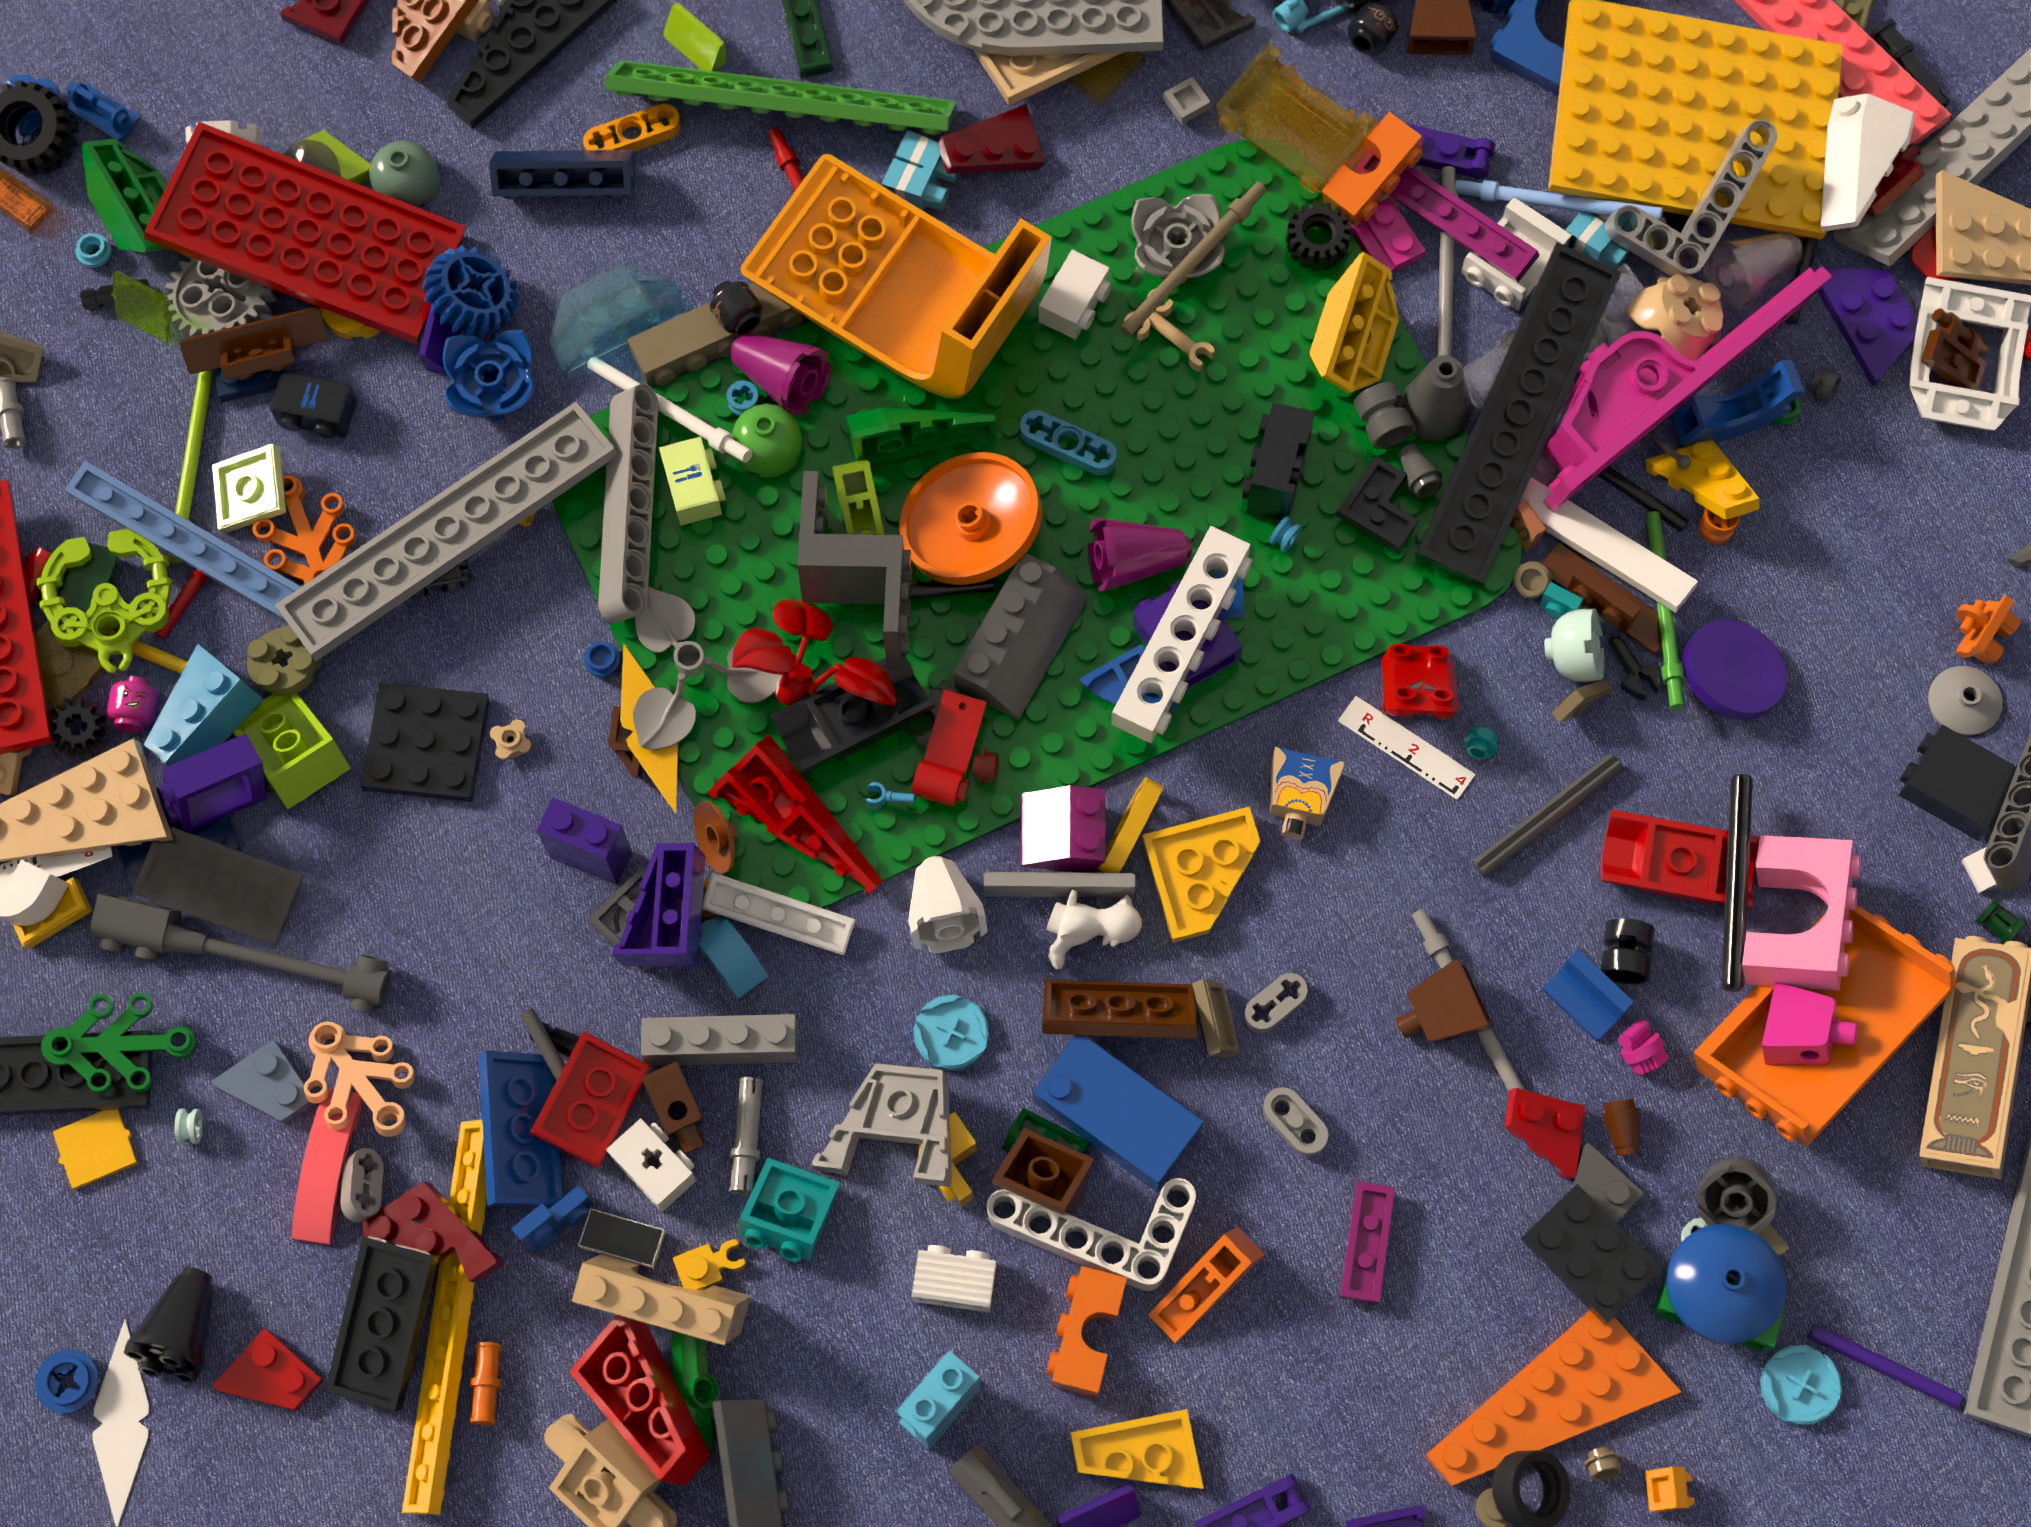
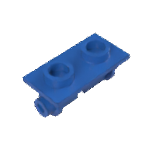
M72 82L67 88V93L71 99L67 107L73 110L75 116L110 138L117 139L119 142L141 118L88 83Z

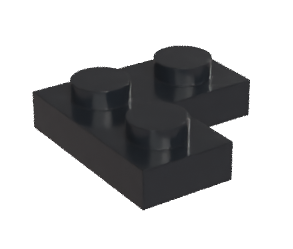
M1375 456L1339 508L1337 517L1399 553L1419 521L1390 503L1405 481L1407 474Z

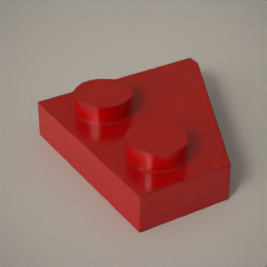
M1520 1088L1509 1090L1504 1128L1517 1139L1525 1141L1529 1149L1540 1159L1545 1157L1560 1170L1559 1175L1563 1179L1571 1180L1576 1178L1586 1106Z

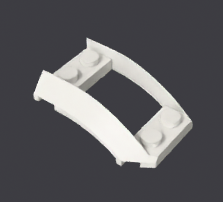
M1932 277L1926 278L1917 321L1910 373V389L1923 419L1994 431L2013 409L2019 405V380L2029 325L2027 322L2031 307V295ZM1941 308L1947 313L1953 312L1961 318L1962 322L2003 329L1994 394L1929 382L1930 368L1923 364L1921 359L1929 332L1936 329L1937 323L1932 320V314L1935 310Z

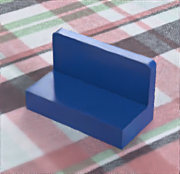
M1579 949L1567 959L1564 966L1543 987V992L1595 1041L1600 1040L1628 1012L1634 1003Z

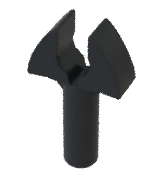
M1620 636L1613 637L1608 642V645L1628 673V678L1622 682L1620 688L1637 699L1645 700L1648 694L1639 684L1640 678L1649 682L1650 687L1657 694L1660 688V672L1657 663L1650 667L1640 665Z

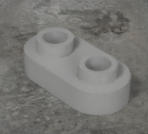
M1279 1087L1267 1094L1263 1103V1115L1267 1122L1297 1154L1305 1157L1319 1154L1325 1148L1328 1141V1130L1323 1121L1292 1089ZM1277 1104H1284L1288 1107L1289 1112L1286 1115H1279L1275 1111V1106ZM1310 1132L1313 1134L1315 1141L1311 1144L1304 1143L1301 1139V1134Z

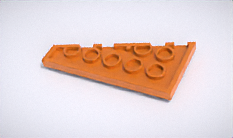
M1589 1310L1424 1457L1450 1487H1453L1496 1469L1503 1458L1513 1452L1540 1451L1662 1400L1676 1396L1681 1393V1390L1615 1317L1604 1325Z

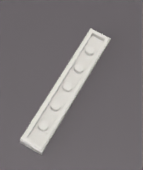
M1530 478L1519 504L1526 501L1545 525L1546 532L1675 613L1697 587L1698 581L1571 501L1567 500L1552 512L1543 502L1551 493V490L1534 478Z

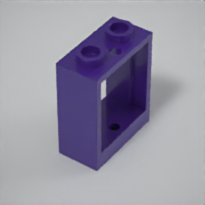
M247 734L238 736L162 769L164 784L159 786L165 801L162 807L170 824L177 822L183 835L267 799L263 762Z

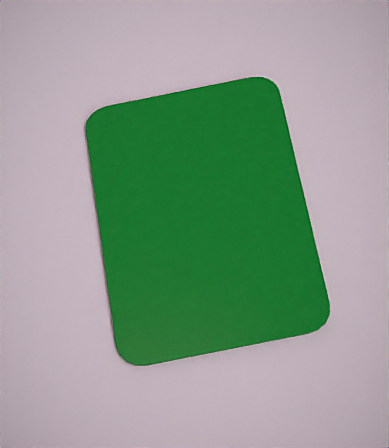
M1244 139L1224 144L1034 225L1052 237L1044 281L1035 298L972 389L963 398L949 400L914 385L812 321L772 337L819 347L828 352L830 357L826 356V362L831 364L829 383L820 400L817 402L812 399L806 406L811 410L806 414L799 416L792 414L800 425L804 446L800 456L797 458L796 465L781 476L764 478L751 471L748 473L741 468L734 456L727 452L720 453L710 447L706 439L658 411L648 587L675 595L691 606L696 619L694 631L688 639L678 642L693 641L698 643L703 649L705 657H711L713 661L723 667L729 668L727 662L728 652L731 648L735 647L743 632L751 628H762L776 633L782 639L783 645L790 646L791 651L797 656L802 636L792 635L783 631L773 620L772 613L775 605L781 600H802L797 560L803 472L818 471L820 485L826 486V505H829V526L825 527V534H846L832 466L856 462L848 434L846 416L852 415L855 411L863 408H870L872 410L877 408L994 414L996 419V436L870 466L884 535H900L899 520L903 504L915 484L932 468L948 459L963 454L975 452L999 454L1014 460L1028 472L1041 498V524L1034 542L1026 553L1056 567L1088 597L1085 606L1020 720L1018 721L988 705L986 706L965 780L970 781L965 801H958L955 807L916 797L915 803L886 802L880 809H871L866 805L865 799H878L881 797V794L878 792L868 791V785L872 782L881 783L886 791L911 794L914 776L920 761L924 760L944 689L969 696L954 688L953 672L1016 564L993 578L994 592L912 599L911 622H908L910 636L909 655H906L915 677L926 695L933 699L936 708L904 723V728L839 761L837 758H834L805 774L798 770L771 718V714L787 707L777 699L775 693L764 701L746 703L738 700L730 693L727 687L729 675L722 674L709 666H705L704 671L700 675L687 677L680 699L687 700L694 705L696 721L689 735L678 743L677 772L694 808L699 802L710 801L720 809L726 820L731 821L736 828L737 841L734 842L735 861L732 869L725 873L728 878L823 909L863 892L866 888L847 875L841 877L834 873L835 868L820 858H810L766 830L767 826L750 815L742 816L736 812V806L721 797L715 799L708 793L728 770L734 767L756 743L769 734L884 882L920 866L929 857L942 856L1021 820V795L1023 793L1064 786L1091 788L1385 654L1390 645L1410 643L1478 612L1507 592L1514 580L1515 572L1521 564L1522 542L1519 540L1518 531L1511 526L1507 529L1481 587L1415 557L1419 544L1468 438L1465 430L1442 442L1426 441L1412 435L1398 445L1386 449H1375L1365 430L1368 421H1361L1354 406V400L1360 393L1383 382H1394L1402 396L1406 387L1427 366L1399 315L1398 325L1379 382L1354 392L1346 393L1320 376L1309 354L1328 293L1362 251L1353 235L1350 234L1347 254L1344 259L1341 257L1340 263L1336 266L1331 262L1330 269L1324 270L1323 265L1319 264L1318 271L1311 270V263H1308L1306 268L1300 266L1301 258L1296 262L1291 258L1292 252L1288 253L1286 236L1290 218H1293L1294 211L1298 209L1301 212L1302 205L1306 203L1312 208L1313 201H1319V207H1325L1322 197V190L1325 187L1318 174L1299 153L1277 142L1257 139ZM1256 182L1262 183L1266 187L1267 192L1251 208L1252 213L1243 223H1237L1220 241L1224 247V256L1221 264L1216 269L1202 276L1188 278L1185 283L1180 284L1160 305L1166 304L1171 299L1173 301L1172 311L1164 318L1195 343L1207 342L1211 344L1215 349L1214 358L1210 359L1205 354H1198L1196 357L1203 362V368L1198 372L1190 367L1189 355L1151 325L1148 337L1142 341L1137 339L1138 331L1142 328V325L1131 337L1126 336L1120 329L1125 317L1129 313L1135 312L1147 299L1148 293L1156 289L1165 280V278L1150 275L1142 270L1135 259L1134 252L1138 245L1132 231L1131 219L1136 200L1155 197L1163 199L1171 206H1176L1185 197L1194 194H1210L1214 196L1218 204L1222 219L1227 214L1226 209L1236 198L1241 199ZM1321 227L1309 228L1305 232L1306 239L1314 244H1327L1332 239L1331 233ZM1006 238L983 248L996 254ZM1171 241V243L1174 244V245H1182V244H1183L1182 241H1179L1177 244H1175V243H1173V242ZM1071 250L1109 267V282L1112 283L1106 300L1104 302L1098 301L1094 308L1095 317L1088 330L1082 329L1076 340L1038 322V305ZM731 356L704 366L698 371L676 378L667 385L653 388L657 394L715 429L720 427L731 434L734 423L739 418L729 409L726 396L727 390L733 383L742 380L749 381L758 390L760 405L772 404L780 406L733 364ZM744 393L742 397H737L738 404H742L745 400L750 401L748 393ZM1273 402L1315 412L1290 513L1291 523L1293 525L1299 523L1303 527L1296 541L1285 553L1280 550L1279 544L1272 545L1269 543L1272 533L1281 521L1246 513L1248 500L1242 498L1246 478H1252L1255 467L1250 466L1255 445L1261 446L1264 437L1258 435L1263 414L1270 415ZM610 407L589 416L607 439L609 434ZM1040 410L1110 441L1117 450L1115 468L1107 475H1094L1027 445L1020 436L1021 418L1029 411ZM1037 423L1034 427L1030 426V433L1035 434L1038 430L1042 431L1041 423ZM1056 429L1052 430V435L1048 434V442H1052V436ZM1070 435L1063 436L1058 441V445L1064 450H1073L1079 444L1078 440ZM701 437L704 449L712 448L717 469L710 471L713 481L721 480L726 500L719 502L722 515L680 526L659 447ZM1087 443L1084 444V451L1081 457H1084L1085 450L1088 451ZM1409 444H1416L1419 450L1442 473L1441 480L1443 486L1433 496L1420 499L1416 494L1410 492L1405 478V481L1390 503L1419 521L1400 552L1397 553L1338 518L1337 513L1375 456L1404 472L1398 453L1403 447ZM1101 451L1099 455H1095L1094 461L1100 463L1102 459H1106L1107 453ZM607 463L552 500L555 511L597 601L599 600ZM1106 518L1179 529L1183 531L1185 536L1190 538L1192 554L1190 558H1187L1184 566L1110 591H1099L1098 588L1102 584L1101 582H1093L1089 568L1088 543H1094L1095 532L1088 533L1089 526L1094 519ZM1210 526H1213L1251 544L1248 558L1253 559V562L1243 580L1244 617L1224 619L1243 647L1241 660L1187 690L1180 703H1176L1178 709L1170 713L1172 717L1164 734L1157 733L1152 743H1149L1111 725L1114 706L1086 689L1080 678L1140 644L1146 649V645L1132 625L1133 611L1143 600L1150 597L1157 599L1167 593L1166 591L1171 585L1183 579ZM911 561V569L913 571L912 585L939 582L924 575ZM1213 570L1209 571L1208 574L1214 578ZM812 603L825 611L832 622V632L827 640L818 641L809 637L802 663L812 670L813 682L833 665L840 664L843 666L845 660L849 657L864 658L872 662H877L886 657L883 636L884 604ZM635 617L617 624L608 623L622 654L624 643L654 687L665 688L674 695L677 688L679 671L674 660L675 648L673 645L663 653H653L646 649L637 636ZM834 675L821 684L816 692L835 683Z

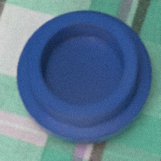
M608 642L592 644L585 651L583 658L587 671L591 675L600 678L614 674L621 662L618 649Z

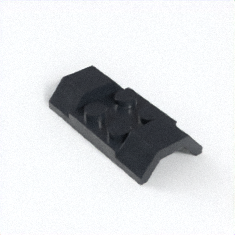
M902 654V669L887 668L886 657L875 662L887 672L891 679L896 697L894 707L851 694L835 682L771 714L783 744L801 773L805 774L834 758H837L839 761L904 728V723L936 708L933 699L926 695L915 677L905 654Z

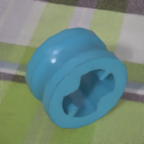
M737 381L727 390L726 396L729 409L737 416H740L753 406L760 405L758 390L749 381ZM744 393H748L750 401L745 400L742 404H738L737 397H742Z
M1286 516L1275 528L1269 543L1272 545L1279 544L1280 550L1285 553L1296 541L1303 526L1299 523L1293 525L1291 518Z

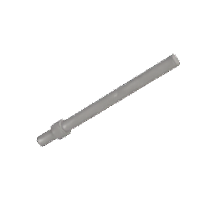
M1451 166L1443 167L1441 186L1458 197L1459 194L1455 191L1456 169ZM1441 231L1438 356L1447 355L1452 357L1454 240Z
M1425 908L1413 913L1412 917L1425 939L1423 942L1425 949L1430 957H1435L1442 969L1453 961L1448 951L1449 943L1442 932L1438 933ZM1492 1029L1477 1033L1507 1090L1509 1091L1513 1088L1525 1090Z

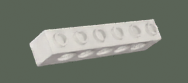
M1210 526L1112 711L1111 725L1149 743H1152L1157 733L1164 734L1172 717L1168 711L1173 701L1179 704L1187 690L1188 683L1184 682L1189 670L1197 671L1205 653L1200 649L1206 639L1212 641L1221 623L1220 620H1217L1221 609L1228 610L1237 593V590L1233 589L1238 577L1244 580L1252 565L1253 559L1248 558L1251 544ZM1218 569L1223 571L1226 576L1215 579L1208 572ZM1196 600H1204L1210 607L1200 610L1196 609L1191 603ZM1179 631H1188L1194 637L1191 640L1183 641L1178 639L1175 634ZM1168 661L1174 663L1177 669L1173 672H1165L1160 669L1159 665L1162 662ZM1146 693H1155L1160 696L1161 700L1151 704L1144 701L1142 696Z

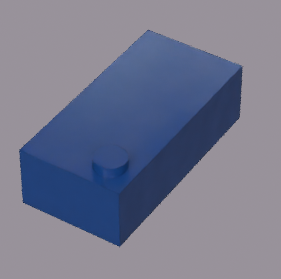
M1084 1035L1074 1036L1033 1091V1103L1075 1134L1089 1141L1093 1147L1155 1192L1159 1190L1200 1134L1204 1122Z

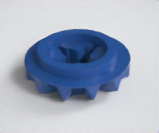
M61 1350L52 1354L41 1364L36 1374L35 1391L38 1399L46 1408L58 1413L68 1414L76 1410H83L84 1406L96 1397L95 1391L97 1385L101 1382L98 1377L97 1365L87 1354L77 1350ZM74 1371L76 1374L73 1379L78 1383L77 1385L80 1386V1389L73 1390L67 1388L63 1393L61 1391L63 1384L59 1382L60 1379L56 1378L55 1375L70 1376Z

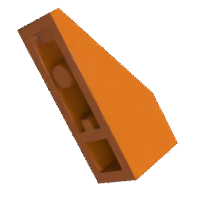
M1237 1226L1225 1233L1148 1316L1174 1343H1177L1240 1282L1265 1254Z

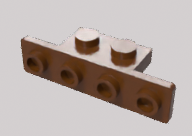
M315 306L182 339L179 345L190 374L221 367L225 380L232 378L244 380L252 377L256 372L268 369L270 371H280L287 368L290 364L295 363L294 349L327 341L328 334L320 308Z
M1559 543L1553 548L1542 562L1551 571L1552 582L1583 598L1582 605L1589 609H1596L1598 615L1608 624L1620 630L1650 653L1657 654L1662 647L1658 613L1564 545Z

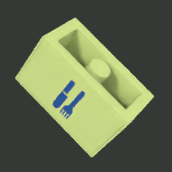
M701 437L659 447L680 526L722 515L719 502L726 500L721 480L713 481L710 471L717 469L712 448L704 449Z

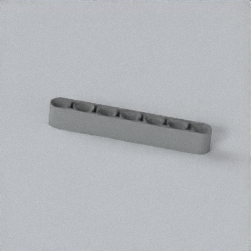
M642 383L615 395L610 403L608 440L618 455L609 461L606 467L598 600L600 614L610 624H617L644 613L648 601L658 398L650 386Z

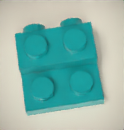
M767 1157L739 1219L738 1236L743 1237L745 1244L754 1249H763L765 1245L780 1250V1255L788 1261L799 1262L802 1258L811 1261L823 1234L825 1221L838 1194L840 1183Z

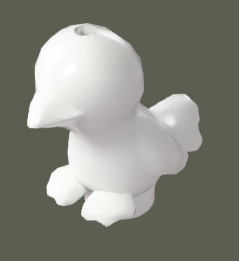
M1072 890L1069 894L1067 905L1056 902L1046 930L1058 934L1056 941L1050 947L1048 955L1052 966L1056 970L1061 969L1064 965L1066 952L1071 947L1088 942L1098 935L1104 937L1102 941L1103 946L1110 943L1114 947L1119 943L1134 939L1141 930L1142 918L1133 907L1132 899L1126 894L1115 905L1106 909H1096L1086 904L1077 903V891Z

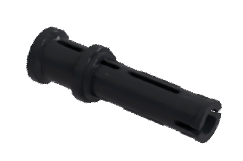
M1891 18L1878 25L1869 36L1946 108L1951 102L1950 99L1945 96L1931 75L1913 54V43L1906 41L1896 29V21Z

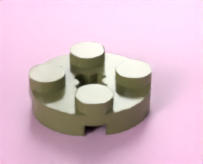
M288 624L271 630L261 638L253 640L247 648V654L249 655L247 671L250 678L261 691L265 693L266 691L273 692L276 696L286 697L294 695L307 688L315 679L312 674L316 671L317 665L320 668L322 664V658L315 662ZM292 656L287 659L288 665L282 667L278 663L281 658Z

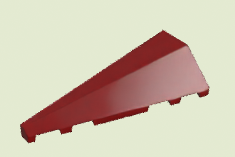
M770 734L756 743L708 791L713 798L721 797L736 806V812L742 816L750 815L767 826L766 830L805 855L812 859L820 858L835 868L834 873L841 877L847 875L866 887L864 891L868 894L883 882Z

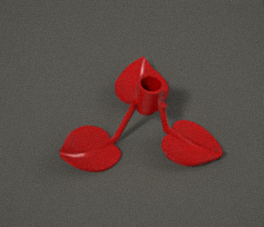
M784 599L779 601L773 609V620L783 631L792 635L802 636L797 656L791 651L790 646L783 645L779 635L762 628H751L743 632L734 647L732 656L733 668H751L765 673L782 675L775 695L786 706L805 698L808 692L811 694L815 693L817 688L832 675H834V681L851 694L892 707L896 703L893 685L887 672L880 665L864 658L849 657L845 660L843 666L840 664L833 665L813 682L812 670L802 663L809 637L818 641H825L832 632V622L829 616L815 604L802 603V600Z

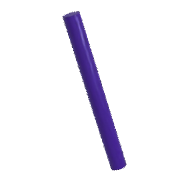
M1814 1324L1811 1329L1810 1339L1956 1409L1963 1399V1394L1817 1324Z

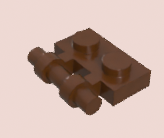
M1941 308L1935 310L1932 314V320L1938 324V329L1930 330L1921 362L1951 385L1979 391L1986 362L1978 357V355L1986 353L1988 344L1982 340V335L1978 331L1962 325L1961 318L1953 312L1947 313Z

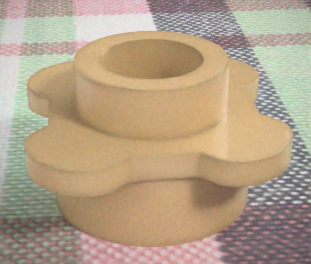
M515 719L510 725L503 727L494 726L491 729L490 737L496 743L497 749L495 754L499 759L507 760L508 758L518 757L531 749V742L526 739L524 734L526 726L523 721ZM509 737L514 738L513 742H507V739Z

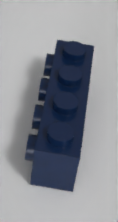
M634 150L495 151L489 162L492 197L503 196L505 199H519L524 196H538L541 199H552L558 196H572L584 199L590 198L593 195H607L609 198H623L627 195H632L636 185Z

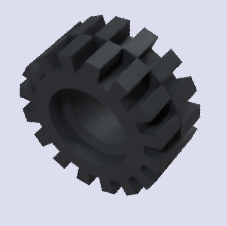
M1313 201L1312 208L1306 203L1302 205L1301 212L1296 209L1293 213V218L1289 220L1286 236L1288 253L1292 252L1291 258L1295 262L1301 258L1300 266L1306 268L1308 263H1311V270L1318 271L1319 264L1323 265L1324 270L1330 269L1331 262L1336 266L1340 263L1341 257L1344 259L1347 254L1351 237V224H1348L1349 218L1346 214L1341 216V208L1337 206L1334 211L1330 210L1332 203L1325 202L1324 208L1319 207V201ZM1321 227L1331 233L1332 239L1327 244H1314L1306 239L1305 232L1309 228Z

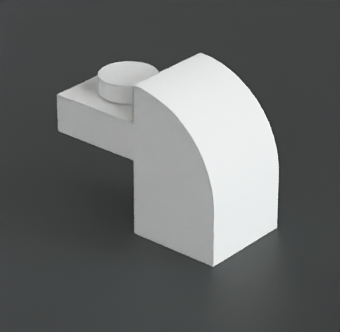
M21 860L7 886L0 884V918L19 926H29L44 920L55 910L69 883Z

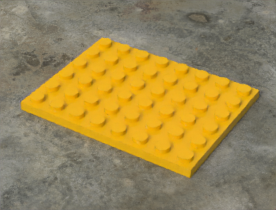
M1570 0L1548 191L1586 198L1663 208L1664 212L1690 216L1737 135L1752 122L1766 120L1773 124L1777 131L1776 143L1729 223L1822 240L1826 235V231H1823L1821 228L1827 132L1834 99H1838L1843 45L1599 0ZM1751 132L1750 139L1752 143L1762 147V137L1756 132ZM1733 162L1732 169L1734 173L1739 177H1744L1745 169L1743 165ZM1715 192L1716 204L1726 208V196L1723 193Z

